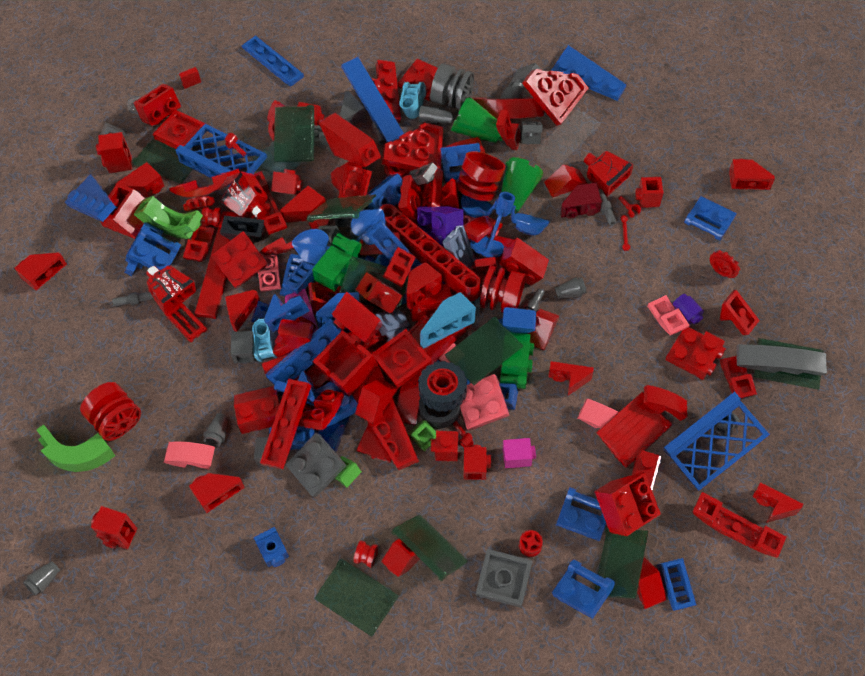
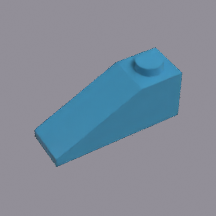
M461 292L448 297L440 304L421 330L420 346L424 349L474 323L476 307Z

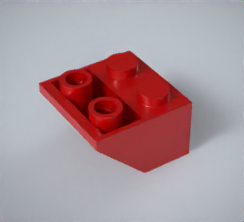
M117 183L108 195L116 208L101 224L105 228L135 239L144 222L138 219L134 213L145 198L136 190Z
M645 472L612 480L594 491L610 533L628 536L661 514Z

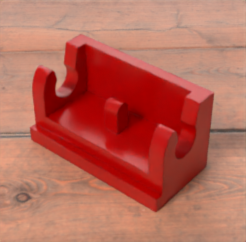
M346 165L337 204L363 210L372 171Z

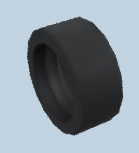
M421 398L419 400L420 416L422 420H426L433 428L449 427L459 417V405L445 417H434L428 413L427 405L423 403V400Z

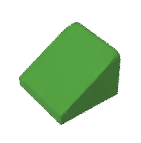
M421 420L408 433V436L423 451H426L431 446V438L436 439V431L426 420Z
M341 456V460L347 466L335 479L347 488L361 473V470L355 462Z

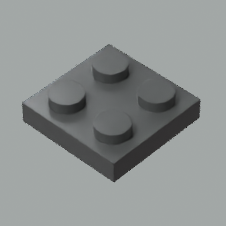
M317 433L286 464L288 469L312 497L319 495L347 466L321 435Z
M487 549L476 596L522 608L533 561Z

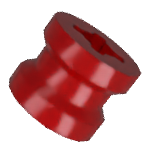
M203 207L202 226L209 227L213 225L214 227H219L222 216L221 209L215 208L210 210L208 207Z
M533 530L525 531L520 537V552L526 557H536L542 549V536Z
M360 540L353 562L356 564L364 563L367 567L372 568L379 546L375 544L370 546L365 541Z

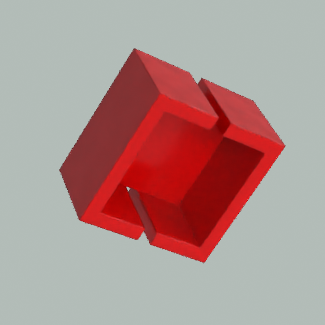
M343 330L313 360L319 372L332 383L334 382L348 396L379 366L374 356L363 346L358 345Z

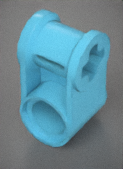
M405 82L403 84L399 105L410 119H415L419 116L420 107L423 105L426 96V85L424 82H419L418 84Z
M264 319L257 320L252 328L253 353L256 360L263 362L266 358H278L273 353L275 339L279 335L278 330L273 332L267 326Z

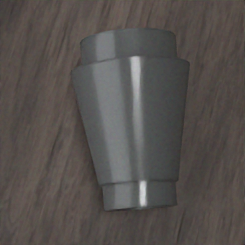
M575 277L555 287L558 299L582 297V294L587 293L582 277L578 279Z
M217 413L204 432V442L207 445L220 447L221 443H224L229 419L225 414Z
M50 561L48 564L27 575V579L23 584L36 596L38 593L44 592L60 572V569L54 562Z

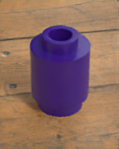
M682 294L673 302L674 310L679 308L689 325L691 323L696 325L703 319L702 314L704 310L691 296Z

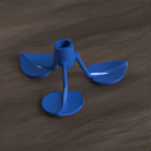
M501 192L493 206L487 201L476 200L464 194L461 198L463 212L474 218L489 216L496 209L498 217L491 237L485 236L478 243L472 240L470 242V246L475 252L488 258H497L503 254V244L493 240L502 217H506L511 213V221L516 224V229L528 235L540 234L548 226L549 221L527 214H515L516 206L513 205L515 196L509 192Z
M382 209L360 211L352 218L351 230L355 235L359 236L356 241L360 242L362 239L367 245H373V242L365 233L379 220L385 224V215ZM319 229L306 230L293 239L292 246L304 261L316 264L326 253V250L330 248V246H327L329 236ZM364 266L356 268L347 275L346 281L343 284L346 292H356L355 289L360 281Z

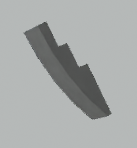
M737 345V366L770 373L782 371L797 375L803 372L819 376L827 374L826 353L779 346Z

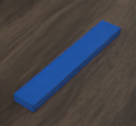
M359 57L342 64V70L385 142H393L399 139V136L403 135L404 132Z

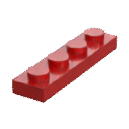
M288 379L260 461L262 465L284 469L311 389V385L308 382Z

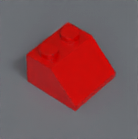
M348 292L344 294L332 313V316L335 318L333 322L342 330L345 327L352 332L350 337L359 344L362 341L367 344L383 325L377 316Z
M274 386L234 395V409L241 434L273 426L280 405L278 392L274 389Z

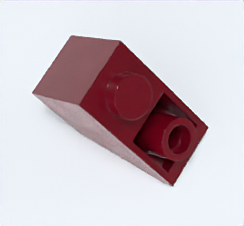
M597 183L577 185L561 205V218L567 217L571 219L577 215L584 214L592 216L600 212L602 201Z

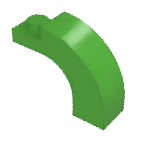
M153 196L143 199L134 213L142 222H146L162 230L163 233L178 239H190L193 232L199 228L200 220L203 217L199 211L186 214L175 212L164 206Z
M45 425L37 429V432L41 435L38 440L44 447L41 452L52 464L63 470L73 472L92 470L105 464L115 456L111 448L98 433L80 445L65 446L57 442Z

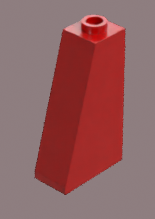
M333 113L319 121V125L334 156L364 167L381 158L375 141L338 114Z

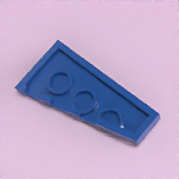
M569 45L551 70L563 72L564 74H578L590 90L617 101L626 89L625 83Z
M91 174L76 190L69 193L68 199L64 202L70 208L101 222L116 208Z

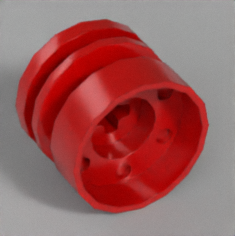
M471 151L466 153L462 164L463 171L459 173V179L456 182L458 191L476 200H493L499 186L497 182L501 180L505 170L504 163L498 158L483 152Z
M490 265L480 290V307L487 308L489 300H491L490 310H495L498 302L501 303V313H503L506 307L518 309L526 274L511 271L508 279H506L505 268H500L496 276L497 266Z
M107 382L93 389L85 397L80 407L81 414L94 426L100 436L107 441L122 437L137 424L141 416V410L138 405L134 404V401L115 382Z

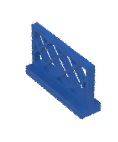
M204 124L185 146L180 145L176 149L180 163L209 178L224 172L247 168V173L253 174L266 160L267 154L238 140L236 144L246 152L244 156L246 163L235 165L234 159L244 157L240 153L233 154V147L227 148L226 145L217 146V142L225 140L227 134L207 124ZM206 132L213 134V137L202 139ZM215 143V147L204 149L203 144ZM201 145L202 150H190L193 146ZM230 150V155L219 157V152ZM216 153L217 157L208 159L205 155ZM256 155L259 157L256 161L248 162L247 157ZM232 160L231 166L224 167L220 163Z
M733 392L663 448L665 453L670 456L698 491L770 435L740 401L741 398L736 392ZM737 407L745 414L744 423L731 421L732 411ZM728 415V421L722 420ZM717 423L727 424L726 436L713 435L714 426ZM731 424L744 426L743 438L730 437ZM747 426L756 427L762 435L756 440L746 439ZM709 429H711L710 435L704 434V433H706ZM699 437L710 438L709 450L696 449V440ZM713 438L726 440L725 452L712 451ZM729 440L742 441V451L738 454L728 453ZM746 442H751V444L745 448ZM693 443V449L687 448ZM682 451L692 452L691 464H683L676 456ZM695 452L709 454L708 466L694 465ZM712 454L725 455L724 465L721 468L711 467ZM728 456H734L730 461H728ZM686 467H691V473L686 469ZM694 468L707 469V478L701 484L693 477ZM710 470H717L710 476Z

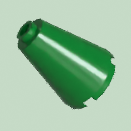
M466 98L451 131L473 138L478 137L481 140L497 143L498 140L502 141V137L496 127L497 119L473 98Z
M512 157L505 163L501 192H509L515 196L513 205L516 206L515 214H517L542 179L543 170L536 164L534 167L530 166V161L526 159Z

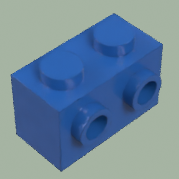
M398 173L389 175L367 192L365 204L369 210L379 209L384 204L399 206L401 199L400 188L403 180Z

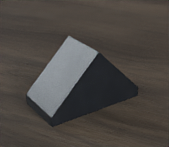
M224 216L220 234L232 240L244 231L252 243L261 239L264 220Z

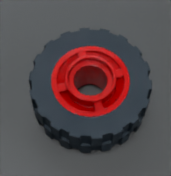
M446 361L434 362L432 365L426 366V369H423L418 383L419 395L428 408L439 412H446L456 409L465 400L467 378L464 371L458 365L456 366L454 363ZM446 385L447 387L441 388L439 386Z

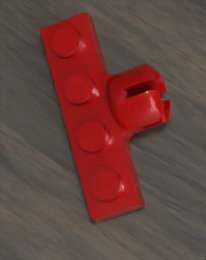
M377 60V78L371 79L396 121L400 123L401 113L395 62Z

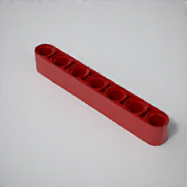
M384 204L379 208L384 212L385 225L391 232H399L400 241L422 264L426 262L442 275L443 282L456 293L461 292L469 301H475L479 298L480 278L396 207Z

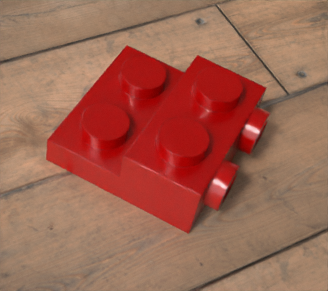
M688 327L682 330L665 360L704 380L707 374L711 376L717 364L714 361L716 358L721 359L726 351V348L723 347L725 341L707 331L703 335Z

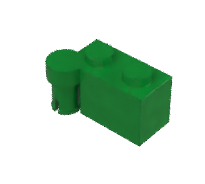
M340 233L333 239L332 244L334 246H330L312 269L314 280L334 292L345 283L347 275L358 266V253L362 246L360 242L354 239L350 240Z
M505 332L500 383L515 384L517 389H526L527 372L532 373L533 360H529V356H533L534 343H530L531 334Z

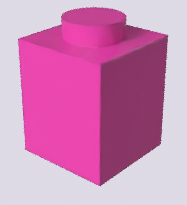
M530 438L503 440L502 448L505 468L532 466V459H536L535 446H531Z

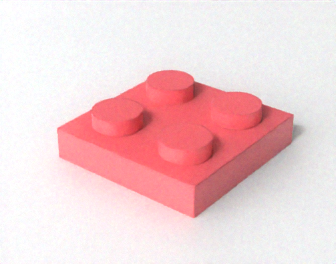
M495 374L467 385L466 398L462 401L460 409L468 431L510 416Z

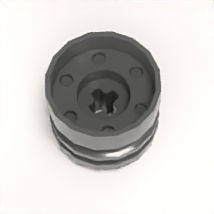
M441 63L433 79L430 93L431 101L445 105L449 100L451 108L456 107L460 110L466 98L472 95L474 72H465V69H459L456 74L454 66Z

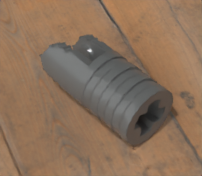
M517 79L514 83H510L500 98H519L524 87L522 84L523 80Z
M423 105L420 107L419 122L438 125V123H451L454 120L452 113L449 111L440 110L438 107Z

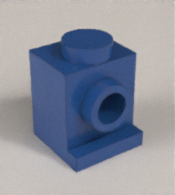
M275 527L253 537L268 567H278L289 557ZM275 545L273 550H268L269 547Z

